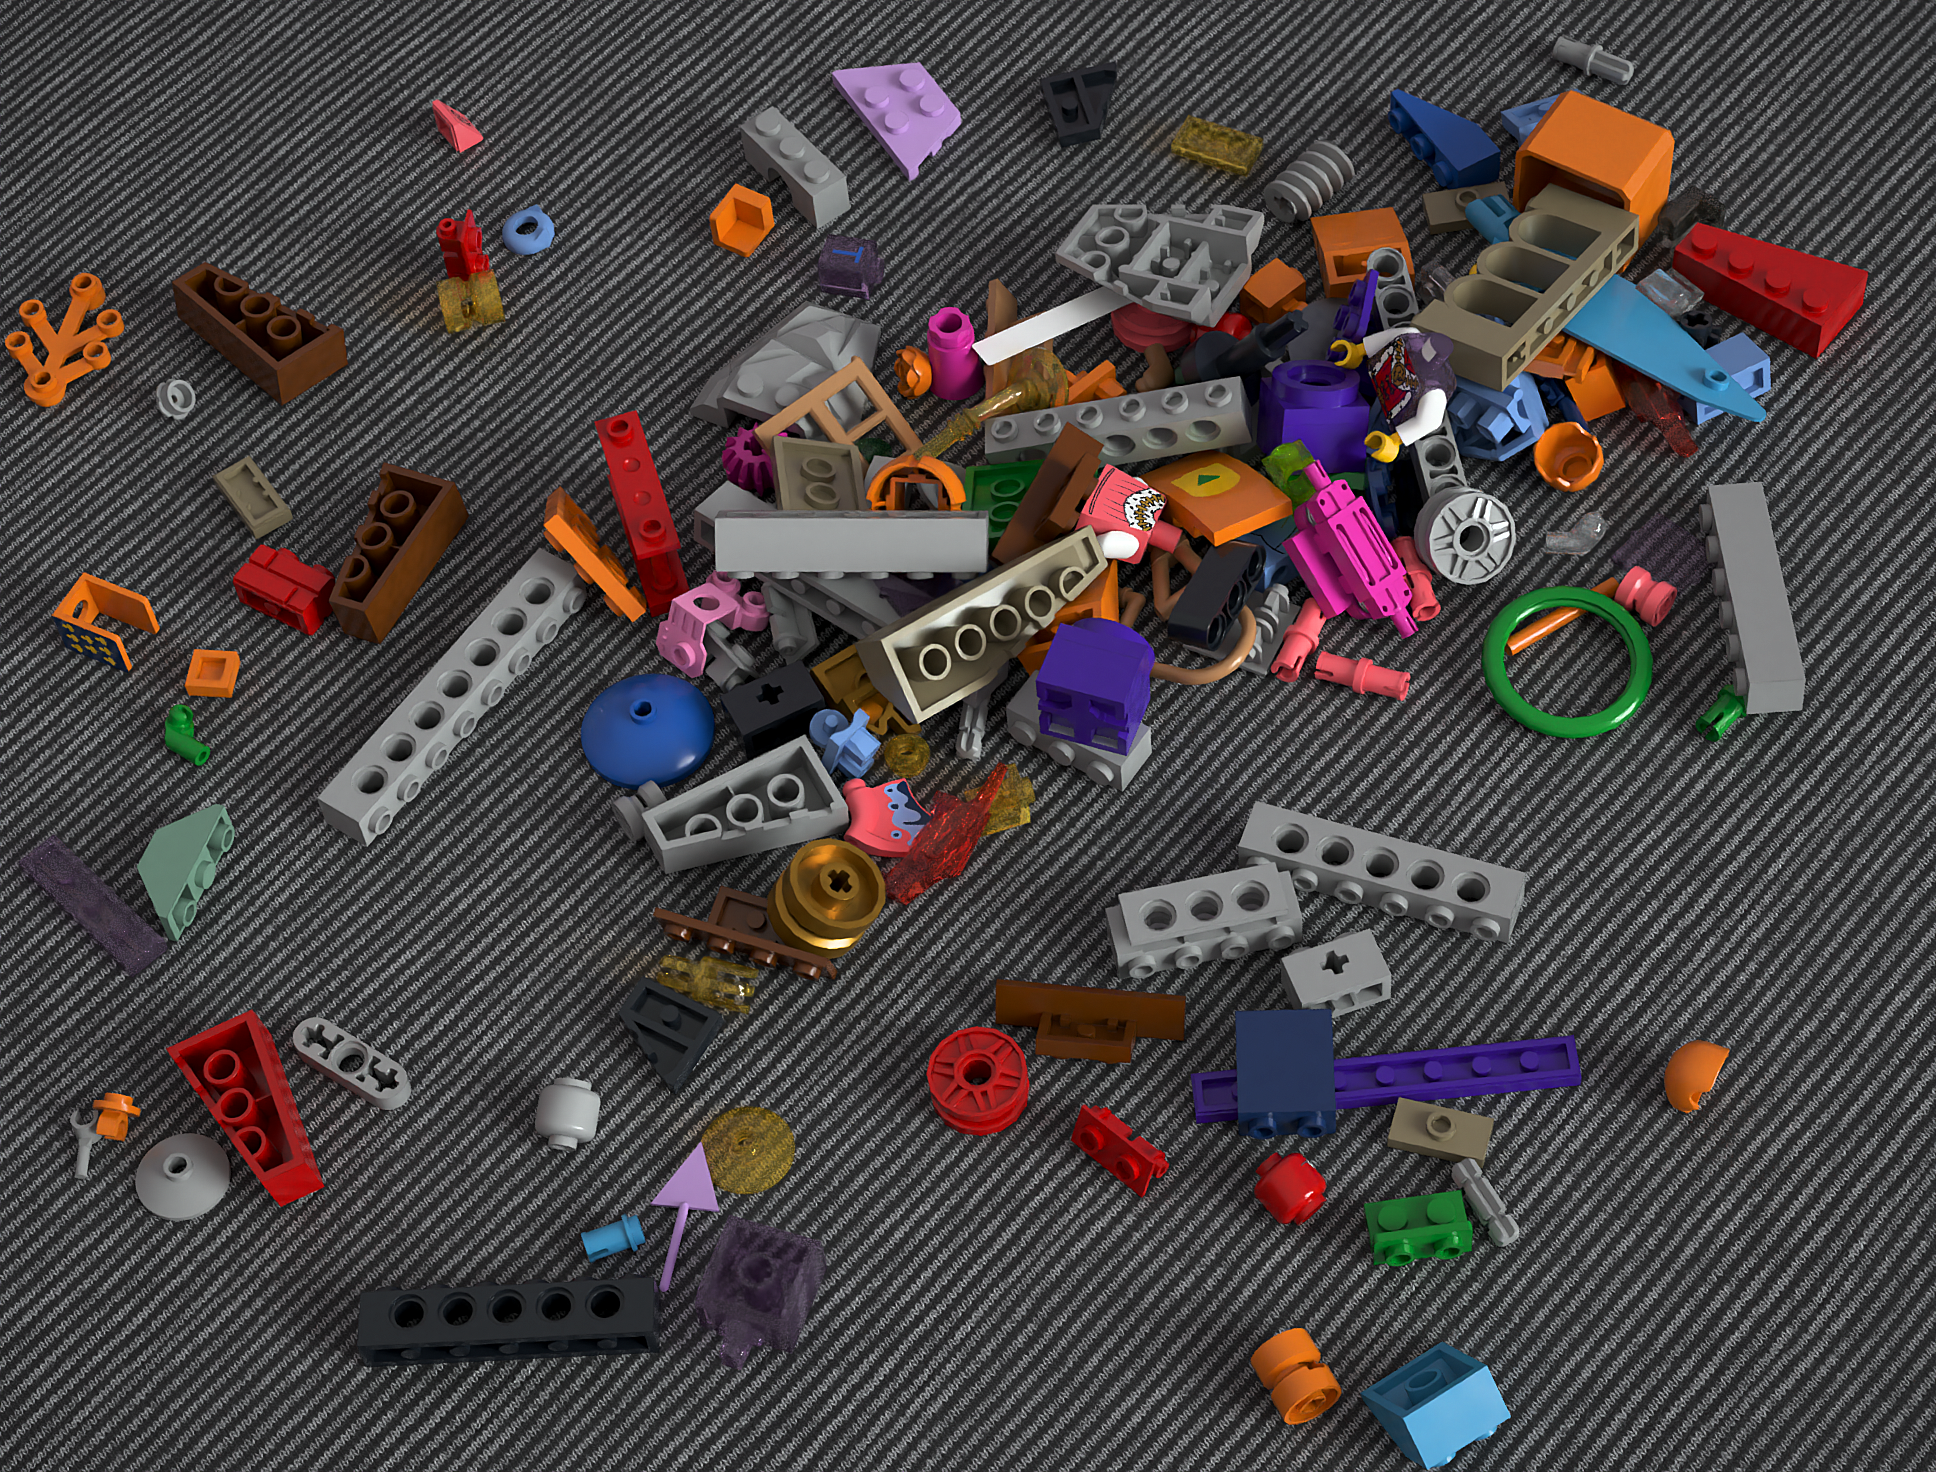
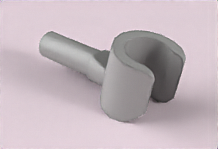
M79 1110L74 1111L70 1117V1123L78 1140V1155L75 1169V1178L85 1179L87 1177L92 1144L98 1142L103 1136L96 1134L99 1114L96 1110L93 1113V1120L86 1125H83Z

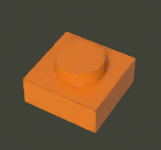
M194 649L185 682L188 695L232 698L241 663L237 651Z

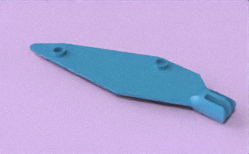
M1502 194L1488 196L1482 200L1476 199L1470 202L1465 209V215L1470 224L1491 245L1509 241V226L1513 219L1521 214ZM1542 248L1555 254L1572 259L1574 261L1577 259L1573 256L1567 255L1556 250ZM1616 274L1606 282L1562 329V331L1698 403L1750 421L1761 422L1765 420V409L1683 330L1668 313L1641 287ZM1510 281L1542 294L1545 292V290L1523 282Z

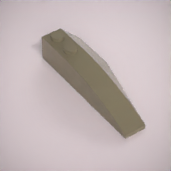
M1091 524L1086 525L946 593L854 643L872 685L913 724H918L989 684L998 675L997 671L1010 658H1015L1026 647L1025 643L1039 630L1045 629L1056 618L1054 615L1067 602H1072L1108 566V563Z

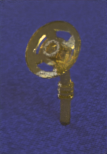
M1031 347L1023 350L1011 365L1006 389L971 409L966 407L962 409L963 415L957 413L954 416L955 421L948 420V427L915 451L913 455L917 460H921L925 455L936 458L956 441H965V434L971 436L974 434L973 428L979 430L981 422L1010 406L1012 414H1019L1020 411L1016 403L1025 412L1047 409L1052 394L1053 402L1051 408L1068 405L1069 386L1062 363L1053 352L1046 348ZM1036 360L1046 367L1050 374V379L1044 380L1041 373L1033 369Z

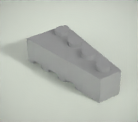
M805 735L641 814L645 839L665 874L846 832L849 828L848 806Z

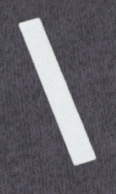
M1103 286L974 343L972 348L987 365L991 366L1126 306L1133 301Z

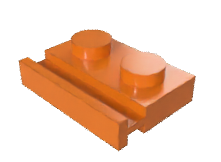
M1561 330L1523 371L1535 373L1541 377H1552L1561 380L1565 375L1575 377V383L1581 384L1599 350Z

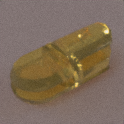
M664 955L658 964L695 975L693 979L667 972H656V978L660 984L691 992L694 1001L746 1015L749 1014L751 1008L749 1003L712 994L713 990H718L734 995L753 997L755 986L717 974L718 971L741 977L757 978L759 969L710 956H705L701 961H696L680 956Z

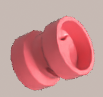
M1635 566L1620 583L1614 601L1623 606L1627 611L1635 609L1640 614L1642 621L1654 627L1661 623L1670 611L1677 596V589L1665 581H1652L1650 572L1640 566Z

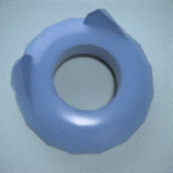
M537 204L513 214L506 220L502 228L503 243L508 250L520 255L535 254L545 248H549L555 235L553 222L547 214L542 212V209ZM531 222L538 225L534 232L527 235H521L516 232L518 227L524 223Z

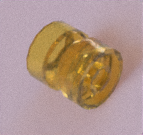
M494 269L471 273L468 281H463L459 276L436 281L448 334L469 330L472 328L473 322L476 321L482 326L506 321ZM472 297L473 305L461 304V301Z

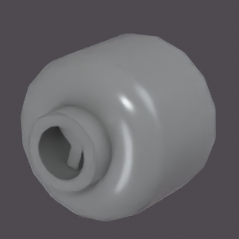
M556 1078L553 1085L541 1089L535 1119V1130L541 1136L549 1139L548 1147L563 1151H576L577 1143H585L594 1139L600 1110V1097L591 1091L592 1085L590 1083L572 1078Z

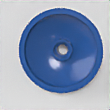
M666 674L635 675L616 682L596 697L584 716L581 727V742L590 766L608 782L623 788L638 790L639 786L652 780L659 788H663L685 779L705 761L715 739V719L708 700L691 683ZM642 713H649L646 716H638Z

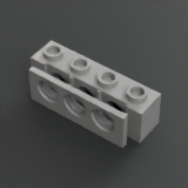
M1275 862L1118 894L1120 905L1105 908L1107 934L1119 980L1129 977L1137 979L1146 978L1155 972L1177 967L1189 969L1198 966L1202 962L1221 958L1237 959L1249 952L1269 948L1281 950L1291 946L1293 943L1303 941L1302 914L1289 870L1278 872Z

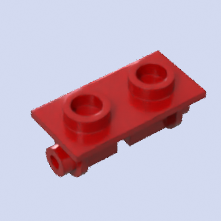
M468 209L465 221H454L451 218L441 220L436 229V234L441 251L444 252L443 258L449 279L457 285L471 284L473 295L478 296L482 279H487L489 274V257L482 252V230L480 227H476L472 210Z
M1084 1104L1081 1106L1071 1141L1142 1198L1145 1196L1151 1176L1154 1175L1156 1178H1160L1167 1171L1169 1162L1165 1160V1153L1156 1149L1141 1136L1133 1141L1128 1140L1133 1130L1112 1114L1109 1108L1104 1107L1101 1109L1096 1105L1090 1109Z

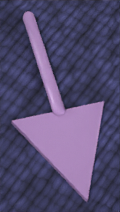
M702 1142L697 1145L650 1203L652 1206L679 1208L659 1289L662 1292H666L669 1289L688 1210L720 1212Z

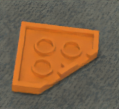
M561 486L547 497L543 523L547 530L543 532L544 536L557 551L561 553L566 549L577 561L573 566L583 580L589 585L596 582L606 593L603 597L604 601L617 616L621 617L623 614H626L634 622L646 612V599L637 587L633 586L628 590L626 584L629 580L624 573L626 570L609 546L605 544L600 548L597 545V542L600 541V537L596 533L598 529Z

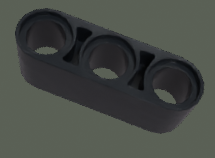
M1238 539L1230 540L1216 547L1213 544L1211 545L1169 616L1167 633L1170 641L1213 652L1221 646L1263 575L1267 558L1264 546Z

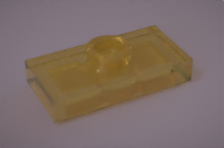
M1191 115L1187 116L1171 143L1173 154L1245 177L1248 176L1264 148L1263 138Z

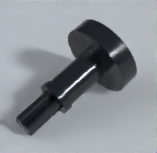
M1295 309L1293 312L1286 313L1272 324L1260 323L1240 341L1222 331H1210L1203 334L1188 345L1182 355L1181 369L1185 384L1190 385L1240 376L1250 406L1252 407L1258 402L1260 396V382L1262 378L1260 369L1269 362H1274L1282 357L1285 353V345L1308 330V322L1302 319L1303 313Z

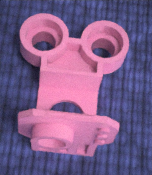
M714 570L707 577L705 584L672 599L668 620L660 622L656 645L660 655L691 678L703 675L707 652L702 642L706 625L718 619L731 630L738 627L749 631H762L769 626L771 613L767 612L764 595L760 592L751 591L747 592L744 597H741L739 595L741 588L739 580L727 577V572H716ZM703 597L701 608L694 604L693 601L696 598Z

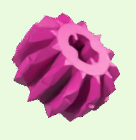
M755 422L753 429L747 431L739 426L737 437H727L726 450L722 451L723 468L726 469L727 479L731 483L739 485L741 489L751 491L754 488L762 497L765 488L771 487L774 490L775 488L771 459L751 433L759 427V424ZM786 432L778 434V436L788 437Z

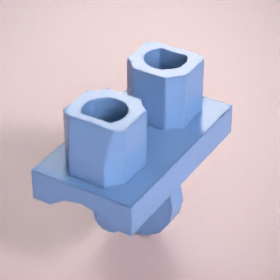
M1456 375L1455 391L1458 395L1446 409L1456 425L1468 429L1481 414L1483 416L1475 426L1483 436L1497 444L1511 428L1524 434L1531 425L1529 419L1519 415L1517 411V401L1523 396V390L1519 388L1520 380L1518 376L1503 392Z
M861 708L854 713L850 726L843 714L831 709L821 710L811 719L809 725L810 738L816 745L825 748L821 762L829 776L836 769H839L850 780L861 778L874 763L872 757L878 751L881 743L866 730L870 716Z

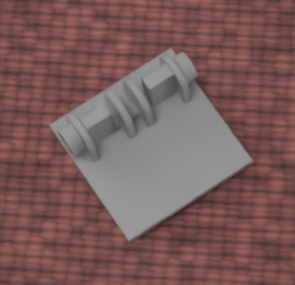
M1275 583L1272 587L1266 588L1264 593L1253 590L1246 602L1247 607L1251 610L1256 620L1257 633L1251 651L1239 668L1265 677L1283 644V635L1287 627L1294 624L1301 611L1300 606L1289 603V597L1287 596L1289 591L1284 585ZM1236 619L1223 643L1214 652L1183 644V648L1221 661L1230 654L1238 642L1241 625L1238 619Z

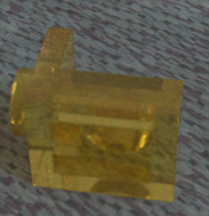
M1015 763L1006 765L1007 779L964 791L965 803L979 838L1031 822L1029 804L1036 802L1034 790L1028 776L1020 777Z

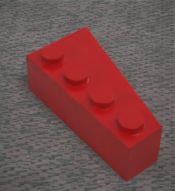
M253 1009L166 1048L169 1055L181 1069L256 1177L280 1207L325 1187L272 1035Z

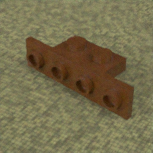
M1067 421L988 559L1001 566L1053 541L1059 533L1063 535L1070 533L1080 517V513L1075 510L1080 500L1086 502L1099 483V479L1095 478L1094 474L1101 463V460L1097 457L1104 445Z
M721 885L707 922L657 907L653 913V917L664 929L663 934L680 942L689 943L692 937L707 942V948L720 954L731 956L735 950L749 954L750 961L767 968H775L777 963L792 967V972L795 975L811 981H818L820 976L835 980L838 972L829 958L787 946L773 930L767 914L768 899Z
M997 979L995 1024L1038 1027L1035 1046L1036 1055L1052 1056L1056 1059L1079 1058L1098 1060L1107 1064L1117 1062L1131 1063L1136 1037L1184 1041L1186 996Z

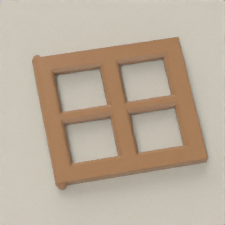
M856 355L851 357V363L751 432L770 457L769 449L773 435L778 436L779 433L808 413L831 443L855 445L853 443L855 440L882 421H885L906 450L897 458L913 454L917 460H921L925 455L930 456L929 451L865 363ZM856 381L877 412L846 433L824 402ZM859 451L864 481L870 465Z

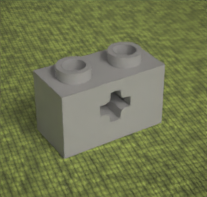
M1370 928L1357 933L1346 932L1340 934L1333 941L1313 948H1298L1288 956L1281 958V983L1294 1010L1331 1009L1332 1018L1391 998V972Z

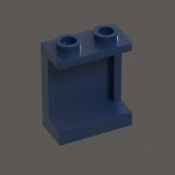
M1332 1010L1235 1011L1239 1135L1251 1136L1255 1139H1270L1276 1135H1300L1304 1138H1318L1324 1134L1335 1133L1336 1101Z

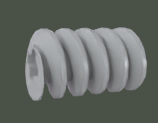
M1321 139L1313 143L1306 152L1299 155L1295 162L1289 164L1285 171L1278 174L1274 181L1266 185L1263 191L1264 199L1271 212L1282 222L1289 224L1293 223L1295 219L1301 221L1308 220L1312 211H1317L1321 208L1322 201L1330 200L1333 196V191H1340L1343 188L1344 182L1353 179L1355 175L1354 167L1350 159L1333 142Z

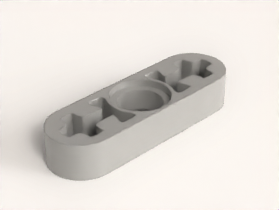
M308 1018L295 1028L293 1043L300 1059L317 1071L383 1110L399 1108L409 1099L411 1084L405 1069L397 1062L324 1018ZM323 1036L326 1046L331 1049L330 1054L328 1055L326 1048L318 1043H313L309 1047L307 1041L310 1038L318 1040ZM356 1054L364 1057L363 1065L354 1072H344L339 1069L341 1061L349 1055ZM374 1071L377 1078L387 1084L395 1080L397 1087L395 1089L386 1087L381 1091L378 1081L372 1077Z

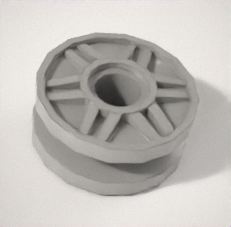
M1462 485L1445 488L1429 498L1418 513L1414 527L1415 549L1423 564L1427 565L1436 574L1452 582L1465 585L1486 582L1501 572L1512 556L1516 541L1515 522L1507 506L1490 494ZM1469 526V537L1464 543L1460 544L1461 532Z

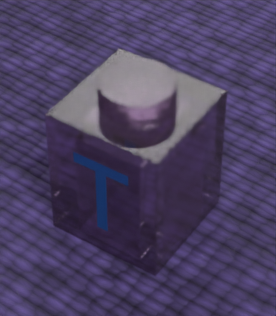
M828 234L817 264L821 292L870 300L875 283L880 284L884 274V259L879 258L877 241Z

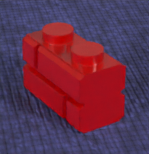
M260 544L250 556L249 563H245L233 577V584L241 603L309 636L315 634L323 624L325 616L328 617L333 611L329 598L335 586L334 575L322 565L315 564L313 567H310L300 562L298 557L286 548H279L277 551L264 544Z

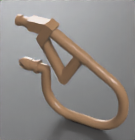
M1183 533L1173 554L1150 544L1147 547L1148 552H1151L1154 610L1163 622L1169 619L1172 609L1186 586L1171 596L1169 569L1180 562L1194 575L1202 561L1192 550L1188 538ZM1118 586L1119 606L1124 609L1119 618V623L1132 628L1146 603V598L1141 593L1133 592L1129 587L1120 588ZM1245 604L1237 617L1241 625L1238 642L1230 654L1220 662L1201 669H1185L1155 662L1149 676L1186 685H1202L1226 677L1243 663L1254 645L1257 626L1253 613Z

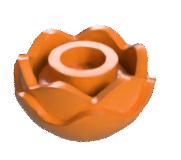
M906 346V349L896 351L899 358L894 364V371L900 379L897 386L898 392L911 400L920 397L930 388L932 372L928 355L919 348Z

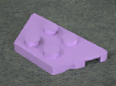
M920 62L844 69L832 72L835 87L909 181L917 177L919 174L918 166L928 155L933 157L942 147L943 140L951 136L961 124L959 110Z

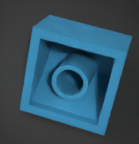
M1440 1342L1360 1393L1365 1404L1403 1454L1427 1470L1447 1464L1455 1457L1458 1450L1472 1441H1479L1491 1436L1496 1431L1497 1425L1511 1417L1487 1365L1444 1342Z

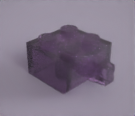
M729 1215L700 1282L695 1300V1309L700 1326L716 1330L719 1333L718 1335L724 1337L719 1350L722 1365L741 1370L752 1346L761 1347L766 1345L793 1353L827 1269L821 1241Z

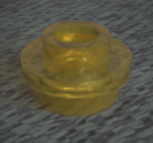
M901 734L889 741L885 748L884 756L890 770L898 776L910 778L919 775L925 769L930 760V750L927 742L922 737L915 734ZM906 751H912V752H913V753H911V754H909V755H902V754H901V753L906 752Z

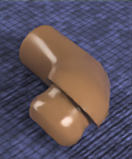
M1155 343L1148 346L1144 351L1149 368L1143 373L1144 377L1139 378L1135 382L1137 393L1166 389L1174 381V369L1164 346L1160 343Z

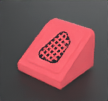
M438 99L432 102L438 130L456 151L461 153L483 140L482 134L463 114Z

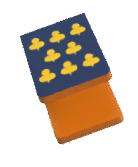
M83 572L54 611L52 618L67 649L128 673L132 668V664L121 638L114 633L91 625V623L100 612L149 633L156 634L160 627L149 600L143 595ZM82 601L83 608L78 619L74 618V609Z

